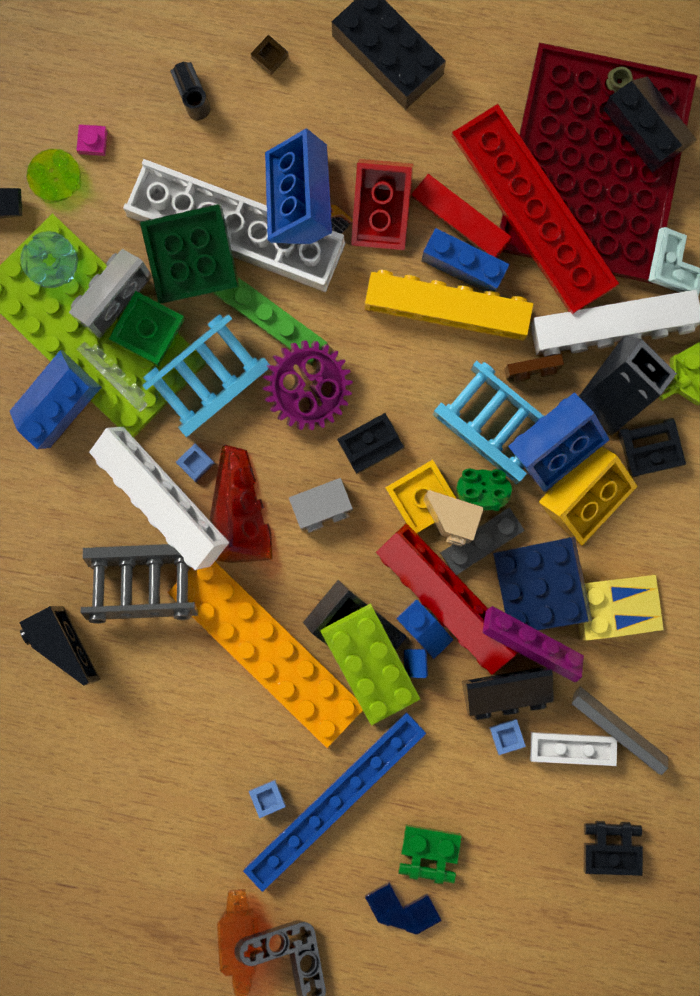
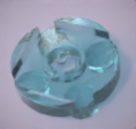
M51 231L41 232L33 236V240L23 247L20 258L22 269L29 279L44 288H56L71 282L77 269L78 256L69 240L59 233ZM50 253L56 258L52 266L42 262Z

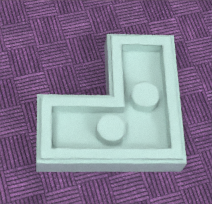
M666 227L659 229L649 282L678 292L697 290L699 296L700 268L682 262L687 235Z

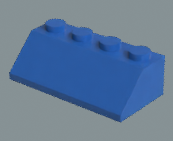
M306 128L265 152L268 241L271 243L312 244L332 233L327 144Z

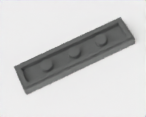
M581 686L574 692L572 705L659 775H662L668 769L667 755Z

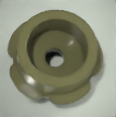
M617 67L611 70L606 81L608 89L617 92L633 80L632 73L625 67Z

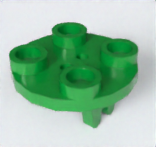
M469 468L465 469L462 472V476L458 479L456 492L458 498L462 501L483 507L485 511H499L501 507L510 501L512 487L506 479V473L502 470L495 469L490 471Z

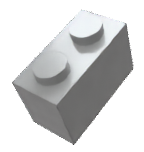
M341 478L289 497L300 529H307L308 533L323 528L322 523L333 519L334 523L349 518L348 513L353 511Z

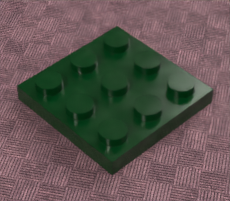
M222 204L140 222L158 303L163 304L240 287Z

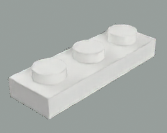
M531 732L530 761L616 766L617 740L612 736Z

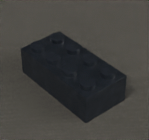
M354 0L331 21L332 37L405 110L444 75L446 60L386 0Z

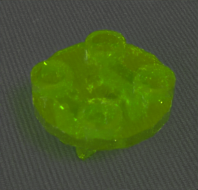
M61 149L41 151L33 157L28 165L26 176L28 185L34 194L46 203L66 200L81 187V172L77 161L71 154Z

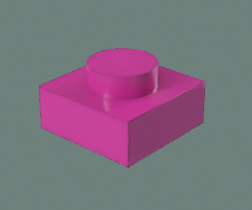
M79 124L76 148L78 154L105 156L106 126Z

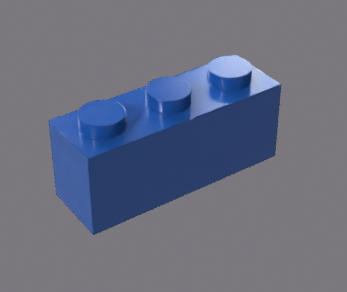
M435 228L421 260L483 292H496L509 267L508 263Z

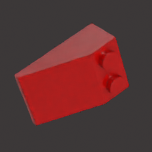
M360 159L357 162L352 246L405 250L413 163Z

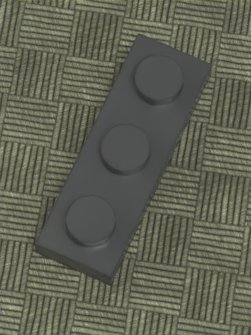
M509 507L477 528L472 542L465 543L462 547L451 545L440 552L448 567L458 575L525 530Z

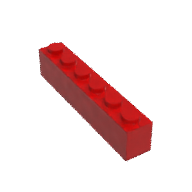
M407 523L375 552L381 558L383 564L394 571L402 584L413 591L421 604L432 611L440 624L448 628L457 638L459 644L468 649L477 659L479 665L487 669L491 675L517 654V651L482 633L485 613L488 608Z

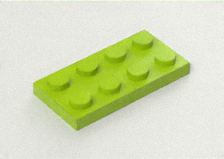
M371 603L320 630L371 726L420 700Z

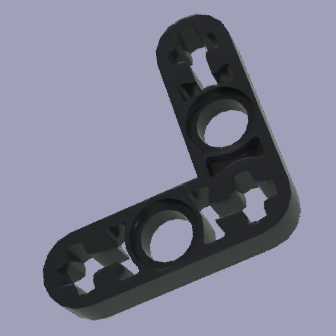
M301 920L289 922L243 937L236 943L234 955L240 963L247 966H255L289 954L297 996H307V993L311 991L310 986L316 988L312 996L326 995L316 935L310 923ZM300 929L305 930L301 940L296 938L289 939L288 935L294 936L299 934ZM279 935L281 945L276 951H272L269 947V941L272 936ZM248 945L254 948H262V951H252L250 958L244 955V952L248 950ZM309 955L312 960L311 967L307 971H302L300 967L301 959Z

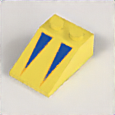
M656 575L585 583L592 621L578 623L580 640L603 639L664 630Z

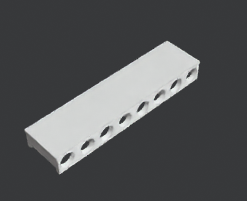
M143 159L142 169L128 203L123 207L127 217L142 222L222 204L234 258L323 292L327 291L345 246L343 234L332 231L331 234L312 244L271 243L268 241L266 205Z

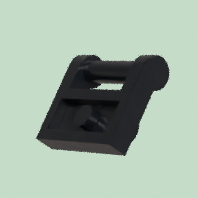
M673 418L664 419L663 423L633 430L625 428L618 431L619 441L622 445L628 471L632 478L686 465L677 426ZM665 433L668 436V441L637 448L633 447L632 441Z

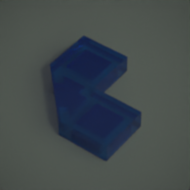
M390 882L365 895V899L380 924L394 926L413 934H419L442 921L428 893L405 906H402Z

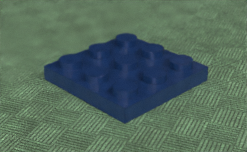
M575 537L493 553L506 614L536 630L592 621Z

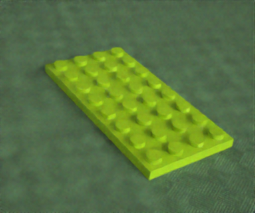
M52 213L0 265V314L50 362L60 350H63L102 387L91 399V402L117 427H124L134 438L168 404L153 385L147 390L142 386L146 382L143 377L155 367L160 371L189 347L190 344L177 333L160 366H157L109 340L123 312L100 339L74 319L69 313L72 309L71 304L79 295L83 296L89 289V283L92 278L97 274H101L107 266ZM196 350L183 359L195 375L207 364ZM175 367L162 377L175 394L187 384Z

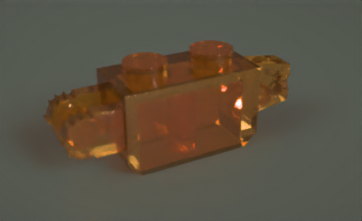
M246 889L229 890L226 910L217 922L220 971L225 976H232L234 994L236 996H246L250 993L252 974H255L257 965L247 966L240 963L234 955V948L236 943L243 937L260 932L259 917H254V910L249 907ZM248 945V950L244 952V955L250 958V953L255 950L261 951V947L254 948Z

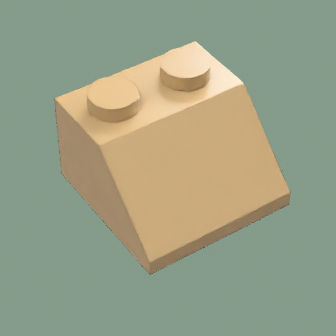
M428 490L423 501L440 534L447 537L446 542L460 547L465 545V543L472 542L483 507Z

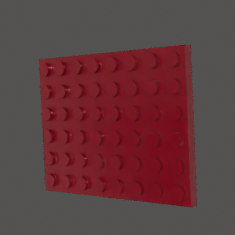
M539 42L519 135L612 274L617 277L654 284L649 282V276L658 232L663 227L667 228L682 152L652 173L603 110L609 97L615 93L614 90L608 89L606 81L608 73L617 67L629 69L633 80L648 76L687 126L697 75ZM502 213L499 228L512 237V241L502 252L532 258Z

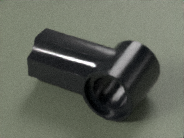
M184 61L176 64L170 72L187 114L194 120H203L210 113V104L192 62ZM194 101H201V103L196 106L191 105Z

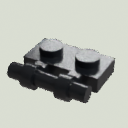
M605 821L584 823V834L595 835V843H584L585 874L643 876V846L632 844V836L642 837L641 825H631L630 822L606 824ZM606 835L620 836L621 844H606Z

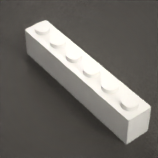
M697 290L581 309L574 314L564 312L535 317L530 323L536 355L544 354V357L561 354L560 351L570 349L571 353L583 352L588 350V346L598 345L600 349L615 345L614 342L620 341L623 336L639 339L651 336L652 339L667 337L668 332L678 331L679 335L692 333L700 325V304Z
M111 427L104 430L89 451L95 458L97 465L113 478L114 484L131 498L132 504L148 517V521L152 526L158 528L166 537L167 543L184 557V561L194 570L210 567L229 544V541L124 427Z

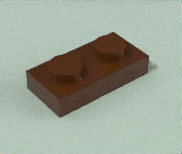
M562 354L507 364L504 369L506 380L514 379V382H523L531 379L530 375L540 373L541 377L553 376L558 374L557 370L561 369L564 362Z

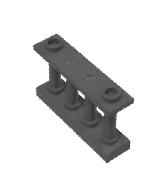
M169 544L83 548V560L88 567L93 569L92 607H81L80 613L90 623L101 624L105 623L107 619L174 617L177 620H188L191 616H198L195 602H188V565L185 563L184 557ZM163 564H174L177 566V603L160 604V567ZM135 565H146L149 567L148 604L132 605V573ZM108 566H119L121 568V599L119 606H104L105 569Z

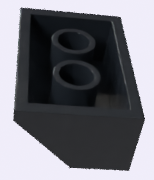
M648 76L632 80L612 94L603 109L652 173L697 141Z
M546 667L462 681L467 714L475 716V720L491 718V713L502 711L503 715L519 713V708L530 706V710L547 708L546 703L554 702L552 669Z

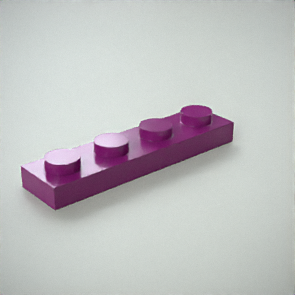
M491 606L486 611L483 634L552 669V671L573 682H577L582 678L584 655L494 606Z

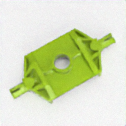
M699 342L670 358V367L677 374L664 390V392H668L659 397L661 401L673 394H680L693 404L700 405Z

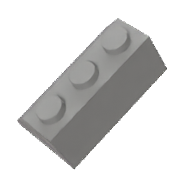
M121 249L118 254L114 253L109 258L106 269L101 274H97L92 278L89 283V289L83 296L79 295L71 304L72 309L69 311L74 319L99 339L126 309L135 291L140 292L152 277L144 262L124 249Z

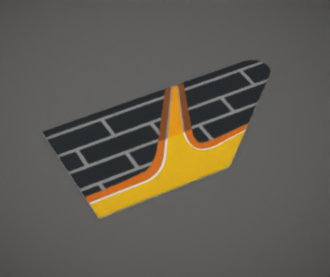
M331 205L332 231L342 234L353 222V219L338 206Z

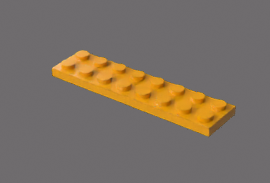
M216 561L210 567L194 570L191 567L188 570V602H195L198 609V616L192 617L328 748L363 711L357 698ZM177 583L167 592L176 602Z

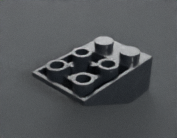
M623 336L579 397L595 413L603 429L609 435H613L660 397L677 373L642 339Z

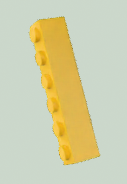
M378 270L377 273L371 272L365 310L524 341L528 335L533 303L527 302L526 298L512 296L509 299L500 297V294L494 291H485L484 293L473 292L474 289L468 286L453 288L448 287L442 281L433 280L431 283L420 281V278L416 276L405 275L402 278L393 276V273L390 271Z

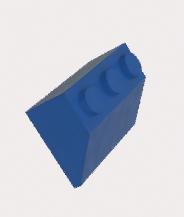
M60 350L9 412L17 431L36 449L51 448L102 387L63 350Z
M574 392L568 398L563 399L546 416L541 417L525 433L517 436L508 447L543 492H546L610 439L595 413Z

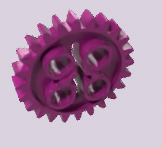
M303 340L301 348L296 343H291V352L286 348H281L283 357L273 356L277 364L275 366L267 365L272 374L263 376L265 380L270 381V385L263 387V390L271 392V395L265 401L275 403L270 409L271 412L280 410L278 420L282 421L288 417V426L291 427L297 421V429L302 430L306 423L309 430H314L315 422L319 427L324 428V419L333 423V413L343 414L339 406H348V402L343 397L344 395H352V392L346 390L345 386L353 382L346 380L344 377L351 372L349 369L341 368L346 362L345 359L335 360L338 351H332L328 354L329 345L324 344L319 350L318 341H313L309 348L308 342ZM312 358L316 361L317 368L314 373L309 374L306 370V363ZM295 364L299 367L300 373L302 374L303 378L305 380L313 382L310 385V388L314 392V394L321 400V406H318L317 401L311 391L303 390L306 384L304 380L300 377V375L296 373V371L294 370L293 366ZM291 374L295 379V384L291 389L287 390L283 385V380L286 375ZM328 381L332 386V391L328 396H324L321 393V386L324 382ZM307 397L310 401L309 409L301 412L298 407L299 401Z

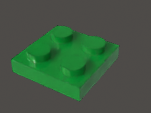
M135 291L109 340L160 366L185 317Z

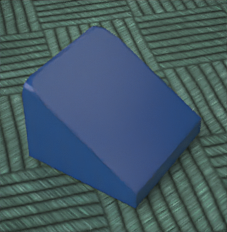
M425 649L404 650V668L409 678H426L428 676L427 652Z

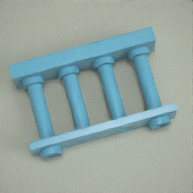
M220 314L207 324L210 327L207 332L160 371L155 367L143 377L146 382L142 386L147 390L153 385L180 416L181 419L179 421L182 424L178 428L185 437L189 436L267 371V365H270L265 358H260L259 360L256 357L252 358L226 326L232 320L230 315H226L224 318ZM216 332L244 364L243 369L245 372L239 377L231 376L204 343ZM195 349L223 382L222 386L224 389L217 395L213 392L210 393L183 361ZM174 367L202 400L200 403L203 407L195 413L193 410L189 411L162 379Z
M476 360L471 368V371L476 376L451 405L447 404L445 406L443 403H440L434 410L433 416L493 466L504 471L506 476L517 485L527 473L522 470L524 467L516 457L509 459L501 452L503 450L502 446L526 417L536 423L544 415L494 375L496 373L490 365L485 362L480 364ZM486 382L497 393L473 422H464L459 417L461 415L460 410L481 385ZM507 399L519 410L494 439L487 441L480 435L482 432L481 428Z

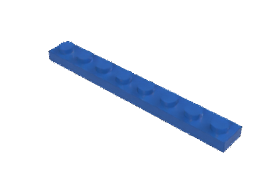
M406 712L244 868L243 872L263 892L398 762L426 732Z

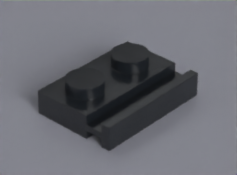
M386 413L337 439L356 475L405 448Z

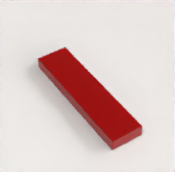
M427 174L411 193L413 199L474 246L496 258L512 241V237L430 174Z

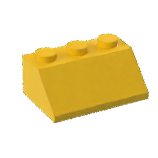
M600 447L559 480L539 503L549 517L571 537H575L576 542L582 546L638 486L619 457L606 448Z

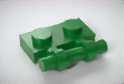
M406 824L401 855L412 856L411 864H399L398 874L408 875L409 879L418 880V877L431 879L437 884H443V882L455 883L456 872L446 871L445 866L446 862L458 863L462 835L460 833ZM421 858L436 860V868L420 866Z

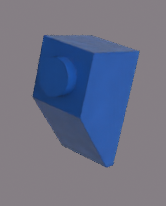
M417 599L395 618L433 659L454 640Z

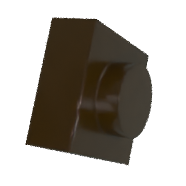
M267 35L251 53V59L270 75L289 57L288 51L270 35Z

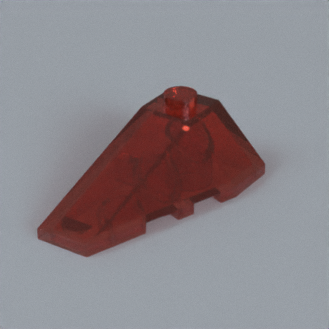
M223 445L221 448L209 520L229 541V544L216 560L228 563L273 559L271 530L269 523H264L261 509L264 508L262 499H257L253 486L256 479L248 452L245 449L229 445Z

